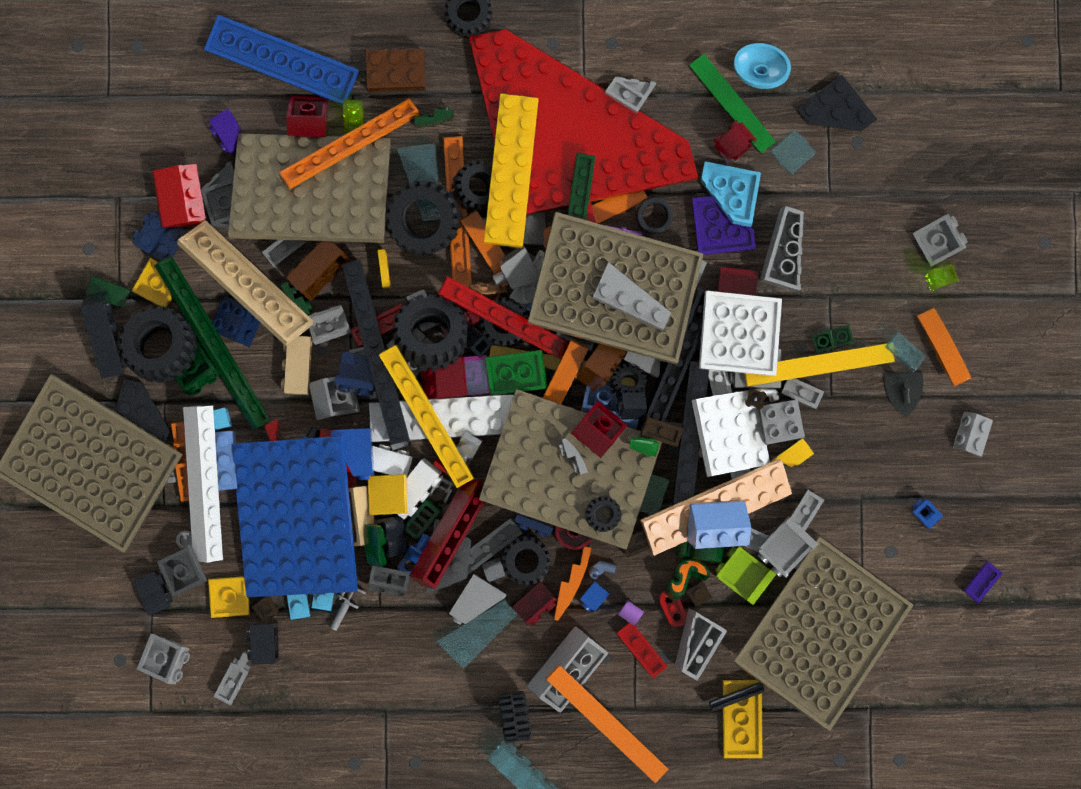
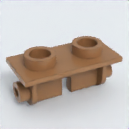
M494 281L485 284L479 282L468 285L469 288L492 301L497 298L500 299L501 293H507L506 289L502 288L501 285L497 286Z

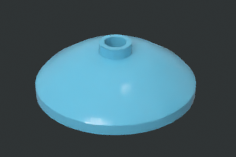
M754 43L741 48L737 52L734 59V70L744 83L755 88L771 89L782 85L788 79L791 64L786 54L777 47L764 43Z

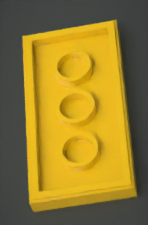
M723 680V696L759 683V681ZM762 693L723 708V758H762Z

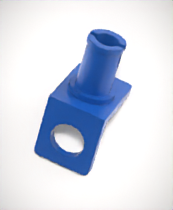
M422 534L415 547L410 545L406 555L397 567L398 571L411 573V571H407L404 568V564L407 561H412L414 564L417 563L430 540L429 536Z

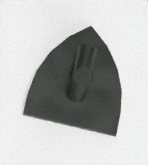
M922 372L884 374L886 393L890 402L897 411L907 417L920 401L923 391Z

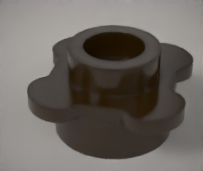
M750 389L745 405L747 407H756L757 410L763 409L764 399L767 398L766 393Z

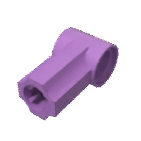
M627 601L618 615L635 626L644 611L630 601Z

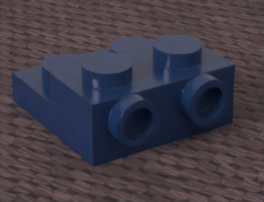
M152 212L151 215L148 213L144 217L142 223L145 225L141 231L137 230L132 239L135 246L163 261L175 255L180 247L177 244L178 239L188 232L180 227L162 228L160 215Z

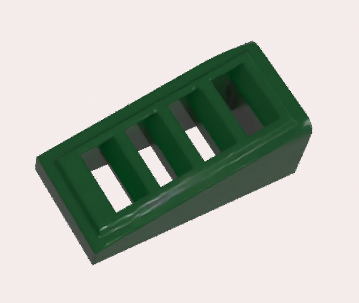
M427 497L406 523L404 530L418 540L443 508ZM425 506H428V507H429L430 509H432L435 513L433 514V513H432L429 509H427ZM423 511L430 519L428 520L420 512ZM417 517L418 519H420L422 522L425 523V525L423 526L421 523L415 520V518ZM411 523H413L421 531H416L413 527L410 526Z

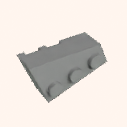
M688 608L675 667L698 681L727 630Z

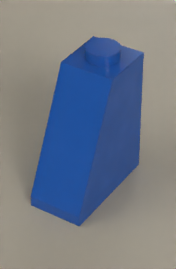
M372 429L332 430V436H344L346 463L352 475L358 476V480H369L370 476H374Z

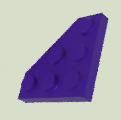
M712 196L692 198L699 253L712 255L756 249L754 230L751 227L732 224Z

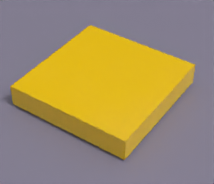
M150 258L132 292L167 309L173 296L154 266L158 262Z
M405 474L370 476L368 480L369 515L408 513L407 480Z
M244 576L208 579L211 618L250 615L249 597L246 595Z

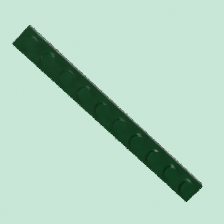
M173 257L158 262L154 265L252 429L255 430L271 421Z

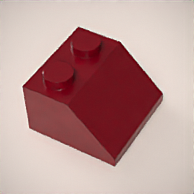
M290 95L286 115L287 136L326 137L328 99L320 96Z
M464 357L458 358L455 364L449 363V367L444 370L441 367L435 372H432V369H427L426 372L421 371L422 389L429 400L467 396Z
M597 400L571 434L593 453L602 458L627 427V424Z

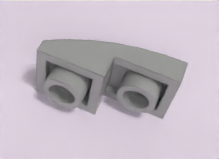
M566 438L562 439L561 444L558 445L561 456L565 455L566 459L574 457V461H572L573 470L578 472L579 476L588 473L586 465L576 448Z

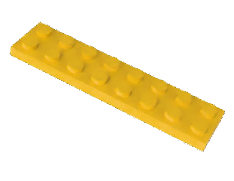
M500 94L484 244L523 247L539 98Z

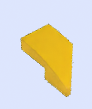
M802 438L771 461L780 459L787 466H798L814 453Z

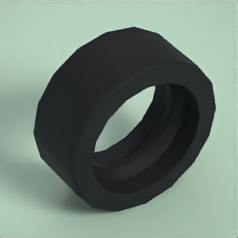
M659 197L644 199L636 209L638 225L649 233L665 231L673 220L671 206L666 200ZM658 204L664 209L665 219L660 225L650 226L644 221L643 212L648 205Z

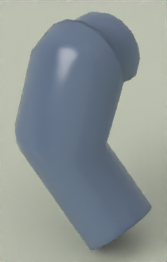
M598 561L590 567L589 576L592 579H597L605 571L615 573L616 564Z

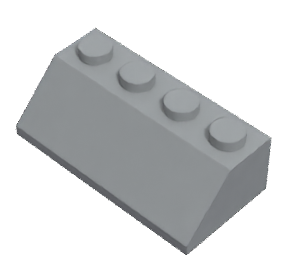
M575 626L527 687L537 697L561 713L569 701L546 680V677L560 665L583 686L609 653Z

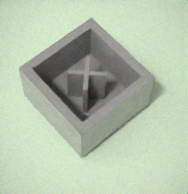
M798 399L765 405L763 409L759 410L765 445L805 437Z

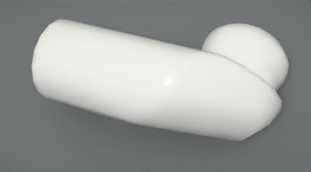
M755 389L759 392L764 391L769 397L770 402L779 400L777 394L779 392L776 389Z

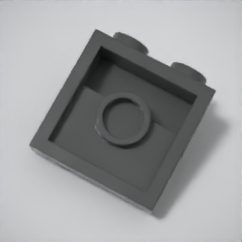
M188 546L157 561L159 571L163 575L167 583V589L172 594V597L207 581L192 546Z

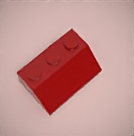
M196 164L177 165L152 172L162 228L198 225L206 220Z

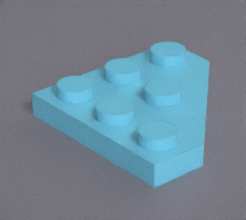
M705 162L701 183L732 224L752 226L761 172Z

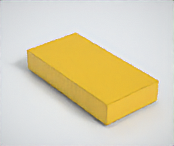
M381 249L378 250L382 288L387 290L391 288L387 252Z

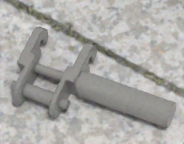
M409 469V472H408V475H407V476H409V475L411 474V472L413 471V469ZM442 474L441 480L436 487L431 486L432 490L429 496L433 495L436 488H440L448 493L444 500L446 504L453 491L451 487H454L455 484L453 481L443 478L444 475ZM441 481L449 485L448 489L440 486Z
M358 588L359 592L366 594L365 591ZM346 592L337 594L339 600L344 599L345 601L337 612L330 626L331 629L337 631L349 606L358 609L359 606L350 602L354 592H350L348 598L344 597Z

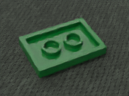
M542 350L485 357L491 395L515 393L516 389L531 391L548 388Z

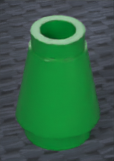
M632 437L629 449H633L650 458L651 456L656 457L659 442L655 441V439Z

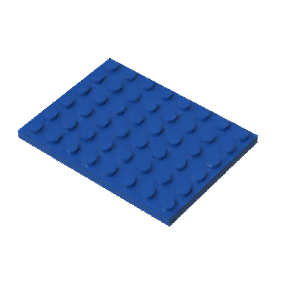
M344 436L232 444L238 487L236 495L247 597L358 591Z

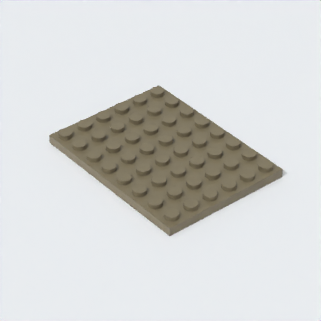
M238 133L228 232L229 238L384 243L390 138L377 139L289 190L279 176V172L340 137L326 136L314 138Z
M555 212L527 324L668 363L678 364L703 253ZM608 262L671 312L663 331L592 299Z
M50 374L0 460V478L125 553L183 456V453L54 374Z
M516 389L479 500L627 550L662 442L658 441L659 447L656 457L651 456L650 458L633 449H629L632 437H648L640 435L641 431L626 427L614 444L600 458L571 434L587 413ZM566 438L576 448L586 465L588 473L579 476L578 472L573 470L572 461H574V457L566 459L565 455L561 456L558 445L561 444L562 439ZM602 496L610 497L617 501L616 503L619 504L622 511L621 520L617 527L607 532H599L590 527L588 521H586L585 514L588 504ZM602 506L597 509L596 517L599 521L606 522L610 519L611 512L607 507Z
M818 537L816 540L818 545L811 549L804 557L733 663L829 732L906 618L913 604L824 539Z

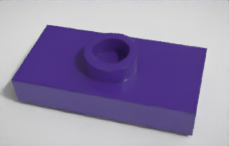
M986 561L964 588L963 592L975 602L980 603L1003 573Z

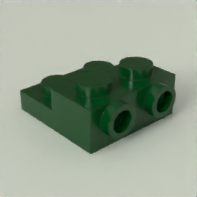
M196 341L197 350H193L196 356L194 360H190L191 366L189 369L185 368L182 371L184 374L180 377L174 376L188 396L199 394L203 386L207 383L213 384L217 381V376L220 375L198 341Z

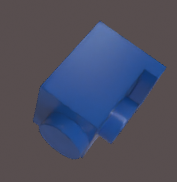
M919 499L912 505L913 510L911 513L925 529H930L943 517L928 499L923 501ZM923 509L927 510L926 516H922L921 511Z

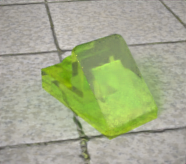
M343 101L344 135L364 124L365 109L363 108V101Z
M953 264L929 270L925 274L931 291L959 282Z

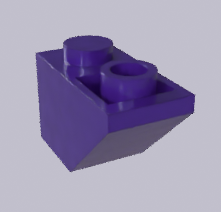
M227 108L209 120L212 125L209 129L215 137L219 136L222 140L219 144L224 152L229 151L231 155H234L241 127Z

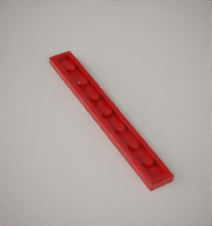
M446 276L437 293L560 360L570 343L542 327L527 324L528 320L448 276Z

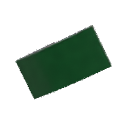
M439 107V110H434V117H431L430 114H419V117H415V127H431L445 123L454 118V111L448 107Z
M91 276L85 294L89 295L108 291L110 303L124 308L130 289Z
M288 282L281 284L285 295L308 316L311 315L310 311L313 308L309 300H305L302 296L296 299L295 296H298L294 285L290 286Z
M850 324L811 335L816 353L855 343Z
M365 525L364 544L368 565L382 567L387 563L382 549V545L387 542L381 525Z

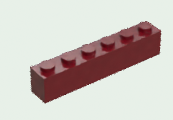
M472 479L460 486L411 571L409 577L421 586L436 589L484 504L483 501L479 500L484 483L480 480Z

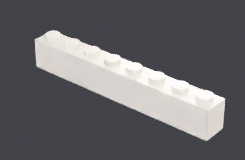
M213 406L183 407L192 548L199 562L223 560Z

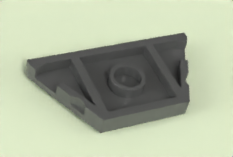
M231 161L209 183L201 188V194L213 227L229 229L235 171Z
M438 519L434 520L433 533L440 522ZM465 537L436 589L427 588L426 593H433V591L468 579L472 542L469 538Z

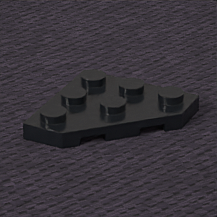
M843 75L839 76L797 109V112L804 121L811 126L817 125L862 132L877 120Z
M124 379L115 412L167 443L171 430L165 423L145 385Z

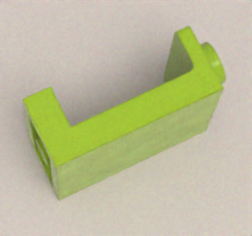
M733 546L726 555L729 558L725 563L721 562L716 567L715 571L717 573L715 577L753 605L776 576V573L751 556L741 546L736 548Z

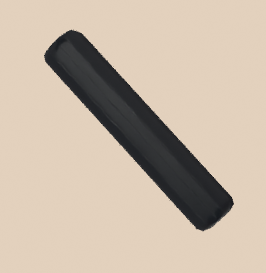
M759 682L709 701L710 709L716 711L761 694L765 691L763 684Z

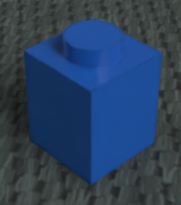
M594 581L579 598L582 601L580 605L588 612L591 609L595 612L608 597L609 593Z

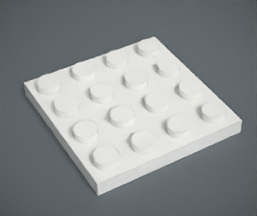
M705 291L699 369L776 376L782 299Z
M749 390L692 400L707 477L764 466L770 463L759 410L756 407H747L745 405Z

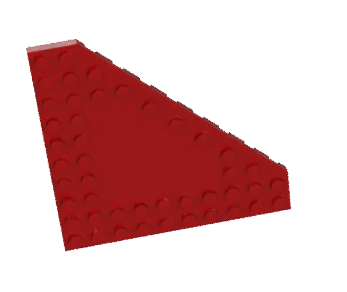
M506 29L469 37L494 145L500 94L539 98L526 216L568 207L576 153L596 156L589 198L591 202L698 179L689 141L640 111L637 114L607 96L605 94L606 90Z

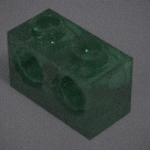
M651 474L639 510L640 512L649 515L659 512L669 483L668 479Z

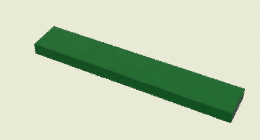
M705 54L689 65V68L734 122H743L757 138L756 143L754 141L751 143L760 154L776 142Z

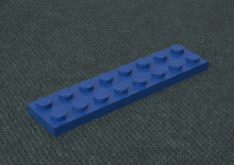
M221 15L217 16L204 48L208 53L343 106L347 105L360 72L356 68Z

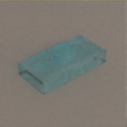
M896 332L885 346L886 349L912 371H916L926 357L925 354L899 332Z

